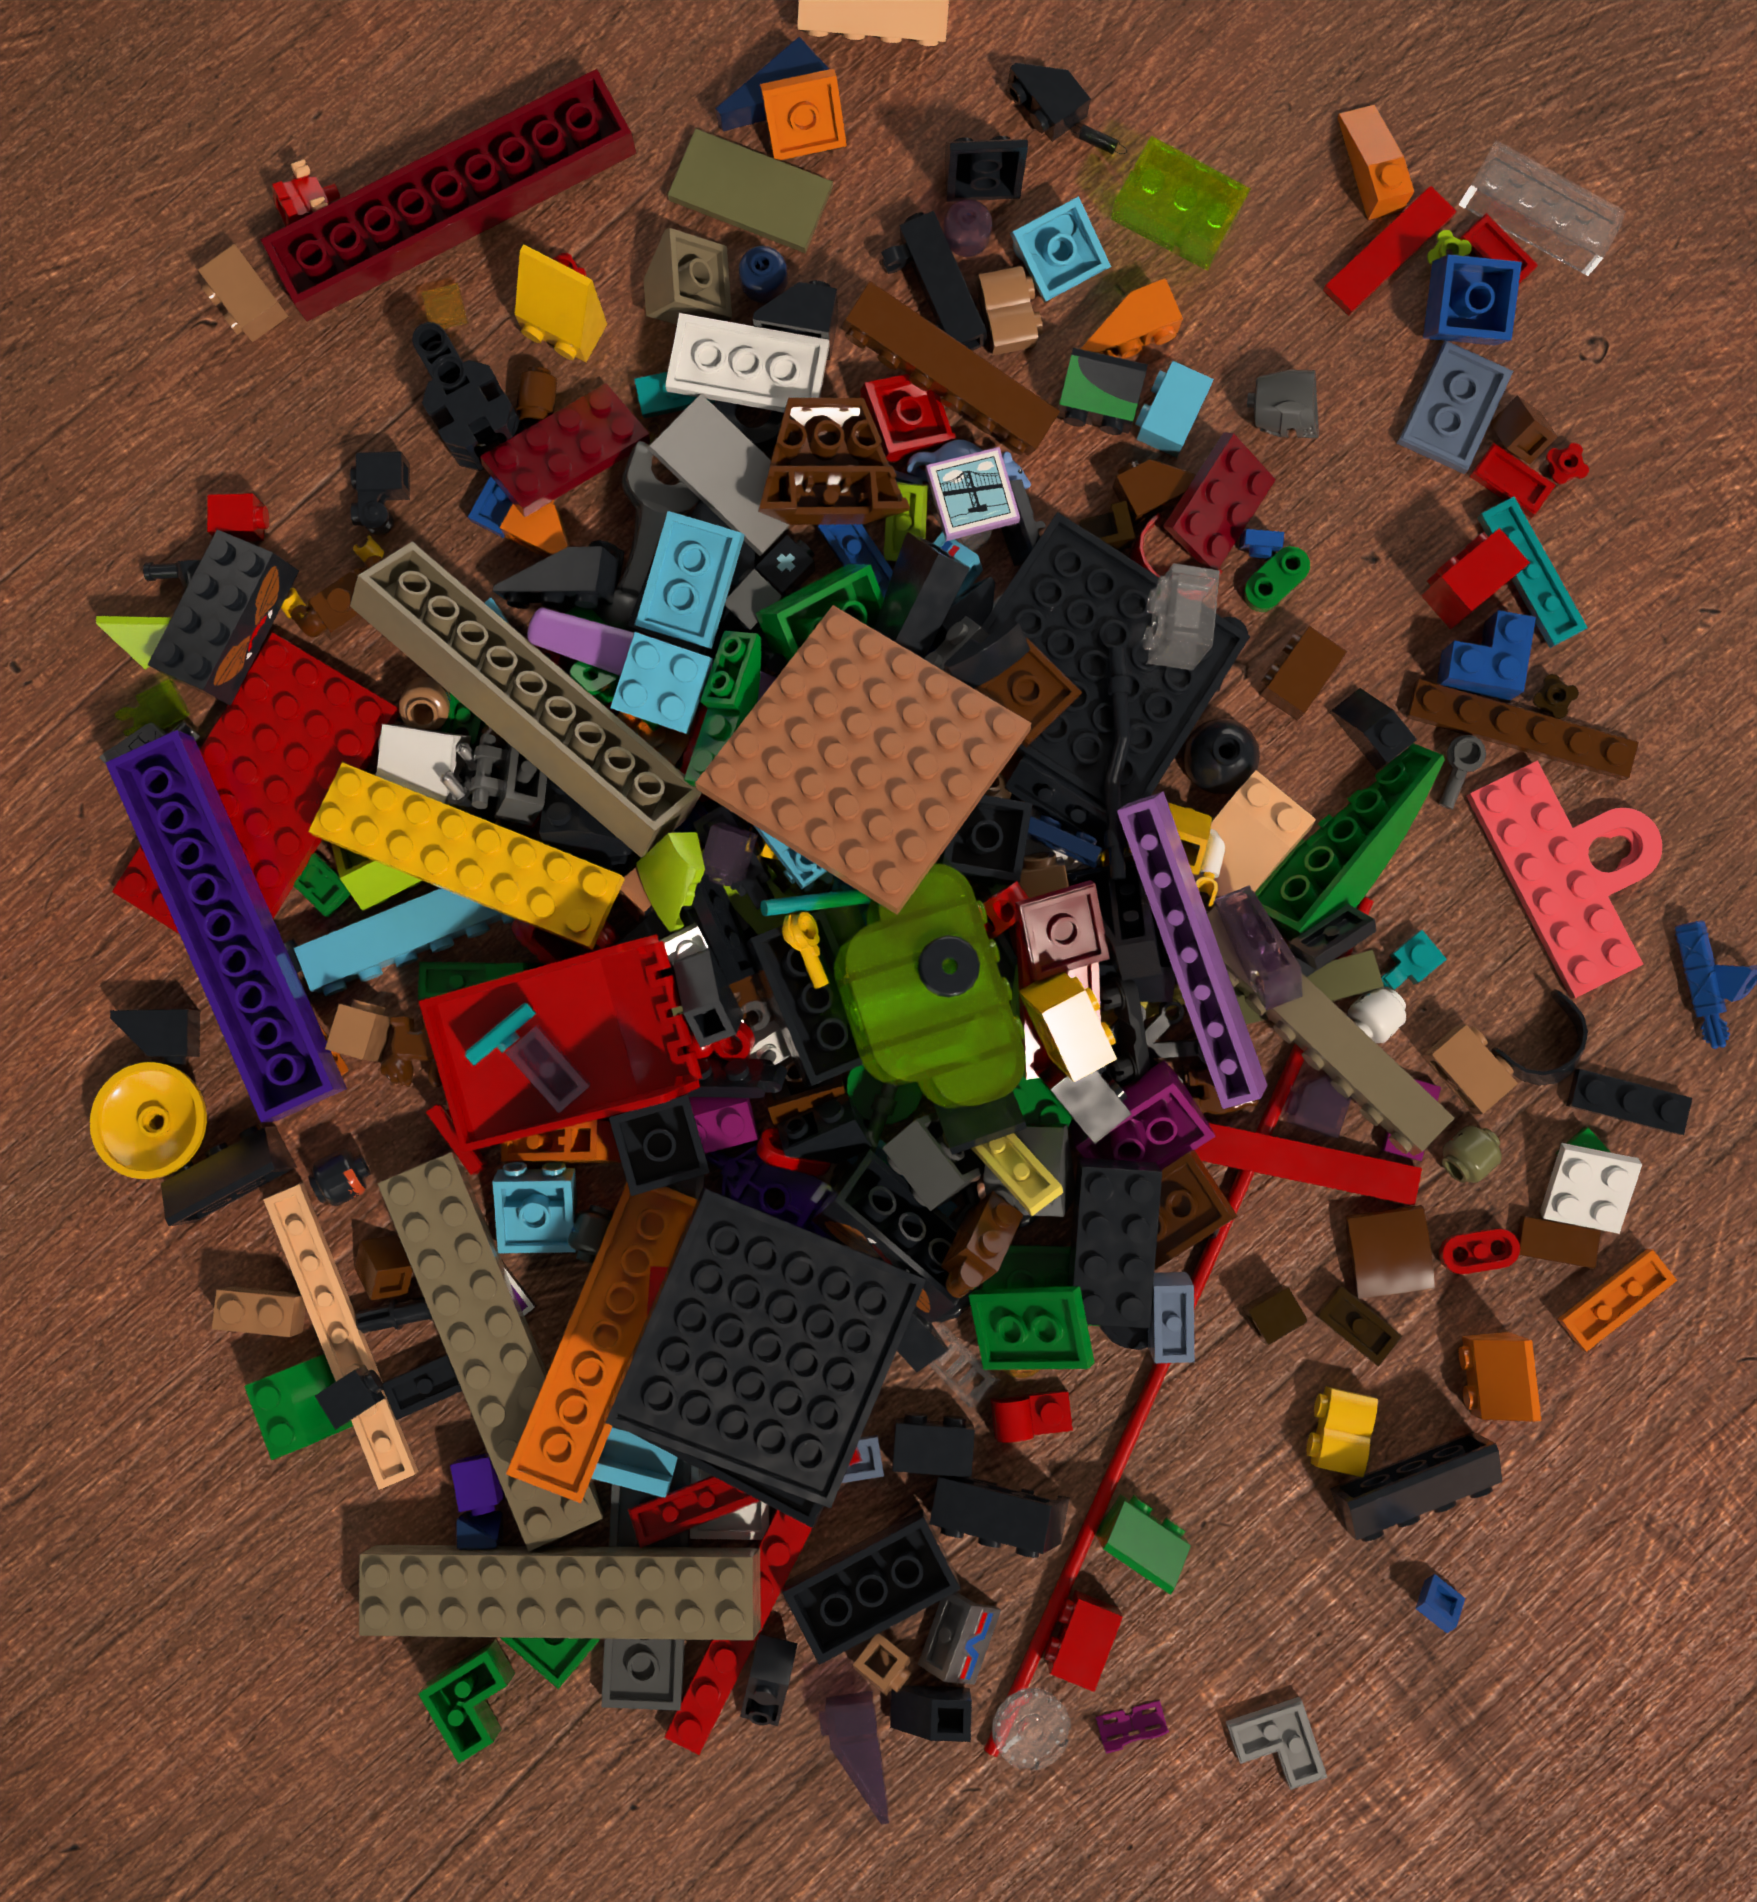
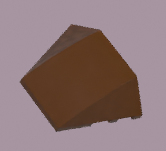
M788 398L758 512L789 525L866 524L910 510L906 497L903 498L895 480L896 473L894 468L889 466L880 445L882 440L864 398Z

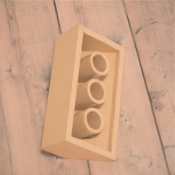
M799 0L798 30H806L808 35L815 37L827 36L828 32L843 33V37L851 40L864 39L865 35L880 36L881 41L888 43H898L904 38L915 39L920 45L935 46L938 44V41L946 42L950 0Z

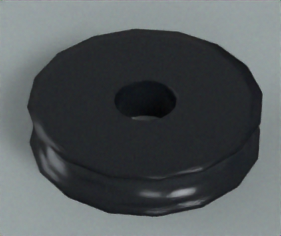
M947 935L934 939L924 947L919 956L917 969L920 980L927 990L937 996L950 998L964 994L973 987L979 976L980 962L977 952L969 942L960 937ZM945 959H950L955 963L954 973L947 974L944 972L942 963Z

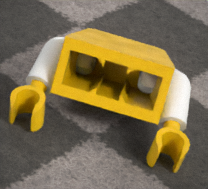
M1168 803L1192 873L1203 875V877L1196 881L1199 892H1205L1210 896L1208 904L1210 907L1213 905L1218 892V884L1214 878H1218L1225 853L1224 841L1216 830L1211 829V816L1197 812L1189 807L1184 808ZM1128 844V847L1124 848V852L1128 851V853L1132 854ZM1108 849L1102 852V867L1109 865Z

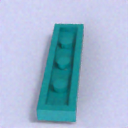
M1512 497L1481 513L1477 519L1486 535L1489 537L1500 528L1530 562L1511 580L1531 616L1536 617L1535 623L1549 648L1588 628L1516 498Z

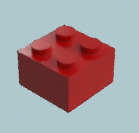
M1500 528L1489 537L1485 532H1482L1457 556L1449 559L1426 581L1430 587L1421 596L1451 630L1530 564V562Z

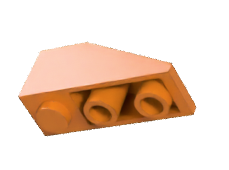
M1166 278L1131 291L1080 349L1113 357L1121 356L1122 359H1127L1139 353L1143 346L1153 342L1156 345H1162L1175 338L1183 317Z

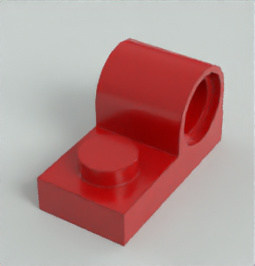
M1068 1390L990 1398L994 1436L998 1442H1020L1033 1439L1034 1435L1073 1431Z

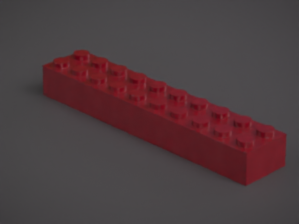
M595 69L260 240L294 305L308 322L637 154L632 132L599 71Z

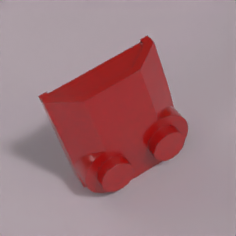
M908 374L865 382L860 389L861 398H864L882 440L880 445L887 461H899L908 453L946 444L956 439L944 406L940 401V396L930 389L923 391L913 385L909 380L910 375Z

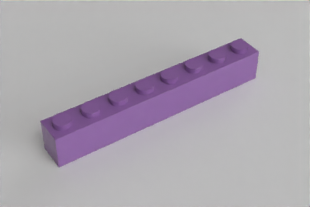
M1164 791L1127 803L1117 810L1222 1109L1260 1099L1267 1087V1083Z

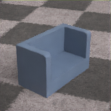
M1187 1272L1154 1273L1150 1328H1148V1349L1154 1363L1195 1362L1194 1285Z

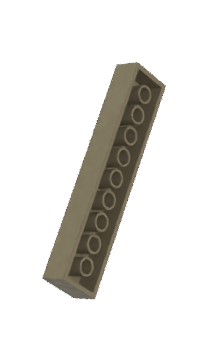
M414 542L407 544L358 575L350 607L638 856L642 858L665 835L674 831L689 818L702 792L684 781L685 775Z
M450 1152L377 1183L528 1552L603 1519L605 1509L592 1478L582 1502L578 1503L506 1475V1470L548 1371L459 1158L454 1152Z
M375 1545L360 1554L359 1636L754 1640L761 1629L760 1548L540 1546L528 1552L526 1546H497L495 1549L459 1550L457 1545Z

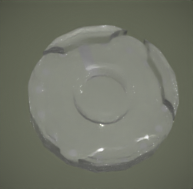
M1039 1688L1021 1689L1008 1696L997 1709L992 1723L993 1740L998 1752L1011 1766L1018 1769L1030 1768L1031 1770H1041L1054 1763L1065 1751L1069 1741L1067 1739L1069 1729L1071 1730V1720L1065 1706L1051 1692Z

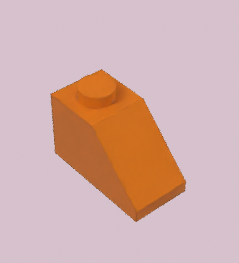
M554 500L526 517L512 504L500 526L507 539L544 558L566 547H570L561 516L555 505H553Z

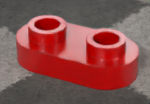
M778 1128L766 1129L756 1146L760 1158L772 1167L820 1176L826 1174L832 1164L786 1156L782 1149Z
M1499 1228L1452 1235L1447 1237L1439 1248V1258L1442 1265L1448 1271L1457 1274H1470L1506 1268L1517 1260L1520 1253V1245L1516 1236L1508 1230ZM1498 1240L1501 1244V1251L1494 1255L1491 1252V1244ZM1456 1247H1461L1464 1252L1463 1258L1459 1261L1453 1258V1250Z

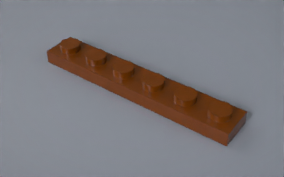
M1421 679L1415 682L1405 717L1620 780L1630 778L1639 742Z

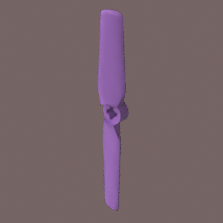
M539 608L530 620L527 638L531 644L621 676L635 632L550 609ZM760 671L758 701L777 677Z

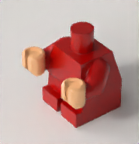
M305 160L291 163L294 178L292 181L285 183L279 181L272 184L274 205L285 227L329 205V202L340 199V194L335 184L322 188L317 177L309 176L310 169L308 165L306 166Z

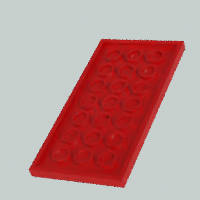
M272 632L248 671L231 706L227 705L202 745L200 752L274 919L294 887L296 879L302 874L308 864L309 858L315 853L323 840L313 836L308 831L341 763L343 762L365 771L378 750V740L381 735L382 724L393 725L400 713L398 707ZM140 845L112 892L179 934Z

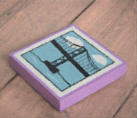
M1000 447L926 465L925 471L946 541L1019 523L1020 515Z

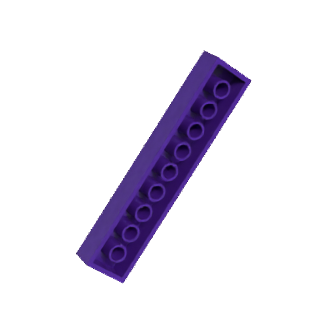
M175 730L106 762L260 1121H278L346 1090L347 1087L331 1051L325 1049L327 1041L194 737Z

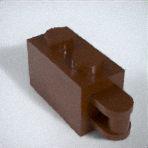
M994 1191L967 1211L941 1265V1268L949 1273L946 1280V1288L953 1297L961 1298L965 1296L969 1289L973 1290L998 1272L1024 1215Z

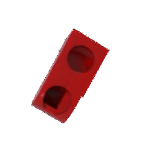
M1016 881L1006 889L1003 888L969 914L987 939L992 941L1019 920L1015 902L1030 897L1019 882ZM984 913L992 920L994 927L987 921Z

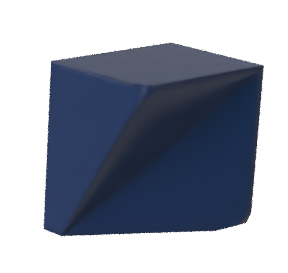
M492 1511L477 1516H472L471 1512H464L457 1518V1549L459 1550L495 1549L504 1540L503 1513L501 1511Z

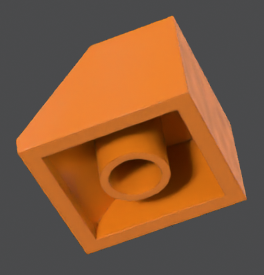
M1510 1332L1462 1336L1463 1346L1459 1347V1361L1462 1370H1466L1468 1386L1463 1387V1399L1466 1408L1471 1411V1414L1482 1420L1541 1421L1532 1340Z

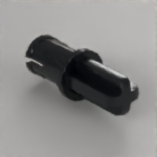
M424 1296L400 1302L397 1299H391L387 1305L360 1310L355 1315L356 1326L362 1333L394 1327L395 1330H400L405 1324L433 1319Z

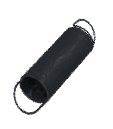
M1083 125L1080 129V140L1106 152L1114 154L1118 142L1120 145L1119 140L1091 127Z

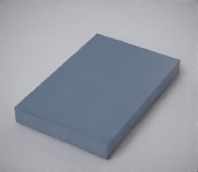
M1445 340L1440 347L1397 444L1465 474L1469 470L1513 371Z

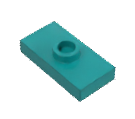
M668 372L634 379L643 419L685 410L697 397L667 392L665 385ZM707 399L712 404L716 403V400Z
M523 1003L467 1050L465 1056L475 1066L496 1047L501 1053L504 1052L520 1038L515 1031L536 1014V1011L529 1003Z

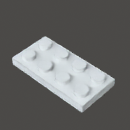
M679 313L665 385L666 391L695 397L702 394L706 399L784 412L788 398H820L830 343L828 339Z

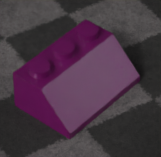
M1165 1060L1148 1070L1137 1082L1131 1081L1121 1088L1128 1096L1123 1101V1104L1131 1112V1115L1096 1144H1094L1075 1119L1069 1124L1074 1145L1084 1158L1156 1162L1161 1170L1186 1153L1197 1149L1216 1137L1186 1086Z
M689 1097L705 1154L760 1139L749 1098Z

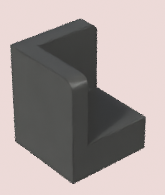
M747 569L738 579L740 583L727 596L724 605L741 621L740 624L748 630H751L758 622L755 613L774 604L782 597L755 569Z

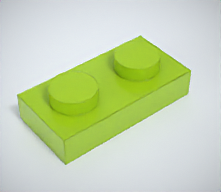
M897 482L903 498L906 497L910 510L886 518L885 560L897 561L907 532L925 539L928 485Z

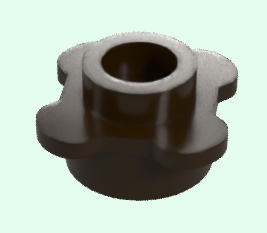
M1550 674L1544 678V686L1533 696V703L1543 712L1552 714L1554 718L1562 719L1567 716V708L1571 701L1578 698L1579 692L1576 686H1568L1560 681L1558 675ZM1554 693L1559 695L1558 700L1553 699Z

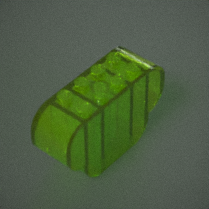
M935 863L898 915L873 899L870 900L866 915L867 926L847 939L838 950L834 962V977L861 1062L866 1070L874 1078L891 1085L917 1082L923 1094L933 1103L945 1108H963L997 1100L1008 1095L1016 1088L1022 1079L1026 1064L1025 1051L1021 1039L1025 1038V1033L1020 1018L1017 1015L1013 1016L1009 1001L1012 1000L1010 985L1005 977L1001 978L996 962L1000 961L997 945L993 939H988L984 924L987 923V914L983 903L980 900L976 901L971 885L959 871L950 866ZM947 935L960 937L969 942L977 952L980 962L979 976L973 987L964 994L950 998L937 996L927 990L920 980L917 969L919 956L924 947L934 939ZM945 959L943 961L942 968L947 974L954 973L955 963L952 960Z

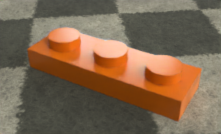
M1647 1248L1557 1320L1582 1351L1587 1352L1673 1285L1677 1279L1653 1249Z

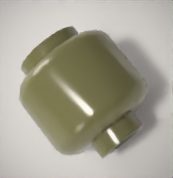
M1465 1126L1443 1146L1444 1159L1442 1164L1455 1180L1462 1183L1465 1181L1478 1183L1501 1163L1500 1141L1487 1128L1480 1129L1476 1126Z

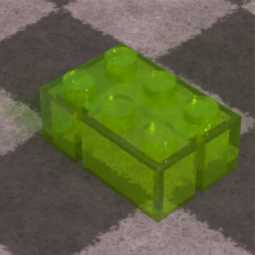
M1151 136L1135 163L1134 170L1130 172L1115 199L1110 219L1171 252L1175 246L1181 248L1180 257L1209 271L1243 210L1251 188Z

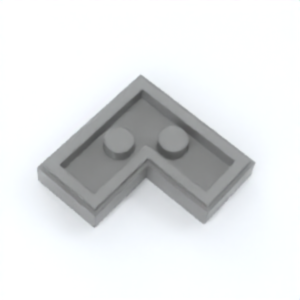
M1300 1697L1225 1721L1240 1764L1277 1752L1290 1790L1328 1778Z

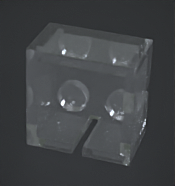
M1173 563L1166 575L1160 576L1157 588L1150 591L1147 602V613H1152L1151 623L1153 624V627L1148 626L1146 628L1143 641V649L1149 650L1147 664L1193 670L1211 649L1214 638L1220 570Z

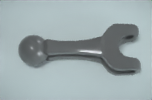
M638 441L631 450L621 481L625 495L635 507V530L632 547L624 574L614 592L613 604H601L599 609V617L607 625L637 633L640 630L627 625L649 570L667 512L670 511L682 515L699 501V498L680 480L675 485H666L655 478L651 470L653 454L648 450L650 445Z

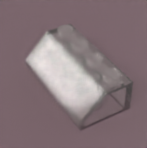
M1497 140L1493 143L1458 204L1480 217L1487 213L1503 230L1587 276L1604 258L1622 226L1626 212Z

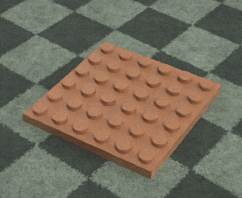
M833 605L695 784L698 791L898 915L1028 735L1032 723Z

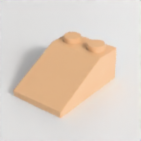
M1257 770L1233 795L1211 823V829L1216 830L1225 844L1220 874L1218 878H1214L1218 884L1216 897L1220 901L1222 899L1226 900L1237 912L1310 831L1316 820ZM1200 873L1199 875L1193 874L1196 881L1203 877Z

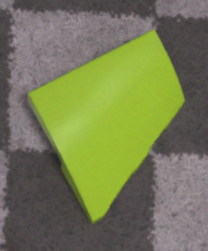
M697 832L668 833L636 863L648 899L670 932H677L683 929L684 924L680 919L679 913L682 906L692 905L696 886L701 882L705 871Z

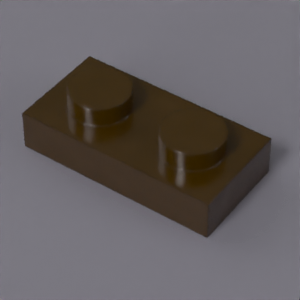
M1340 1285L1335 1288L1315 1314L1318 1319L1378 1367L1403 1337Z

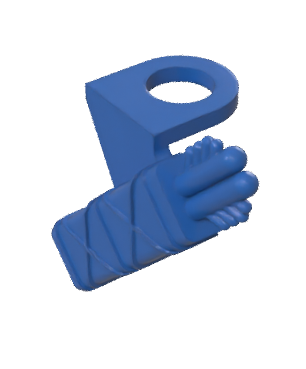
M1701 920L1678 925L1675 927V936H1677L1676 941L1679 944L1685 969L1684 973H1686V980L1688 981L1692 997L1693 1010H1695L1696 1018L1704 1017V1022L1700 1027L1703 1030V1040H1706V1043H1710L1712 1049L1724 1048L1726 1040L1730 1036V1033L1727 1032L1729 1030L1726 1027L1727 1022L1719 1016V1013L1727 1011L1724 1000L1738 1001L1750 993L1757 984V965H1716L1705 922Z

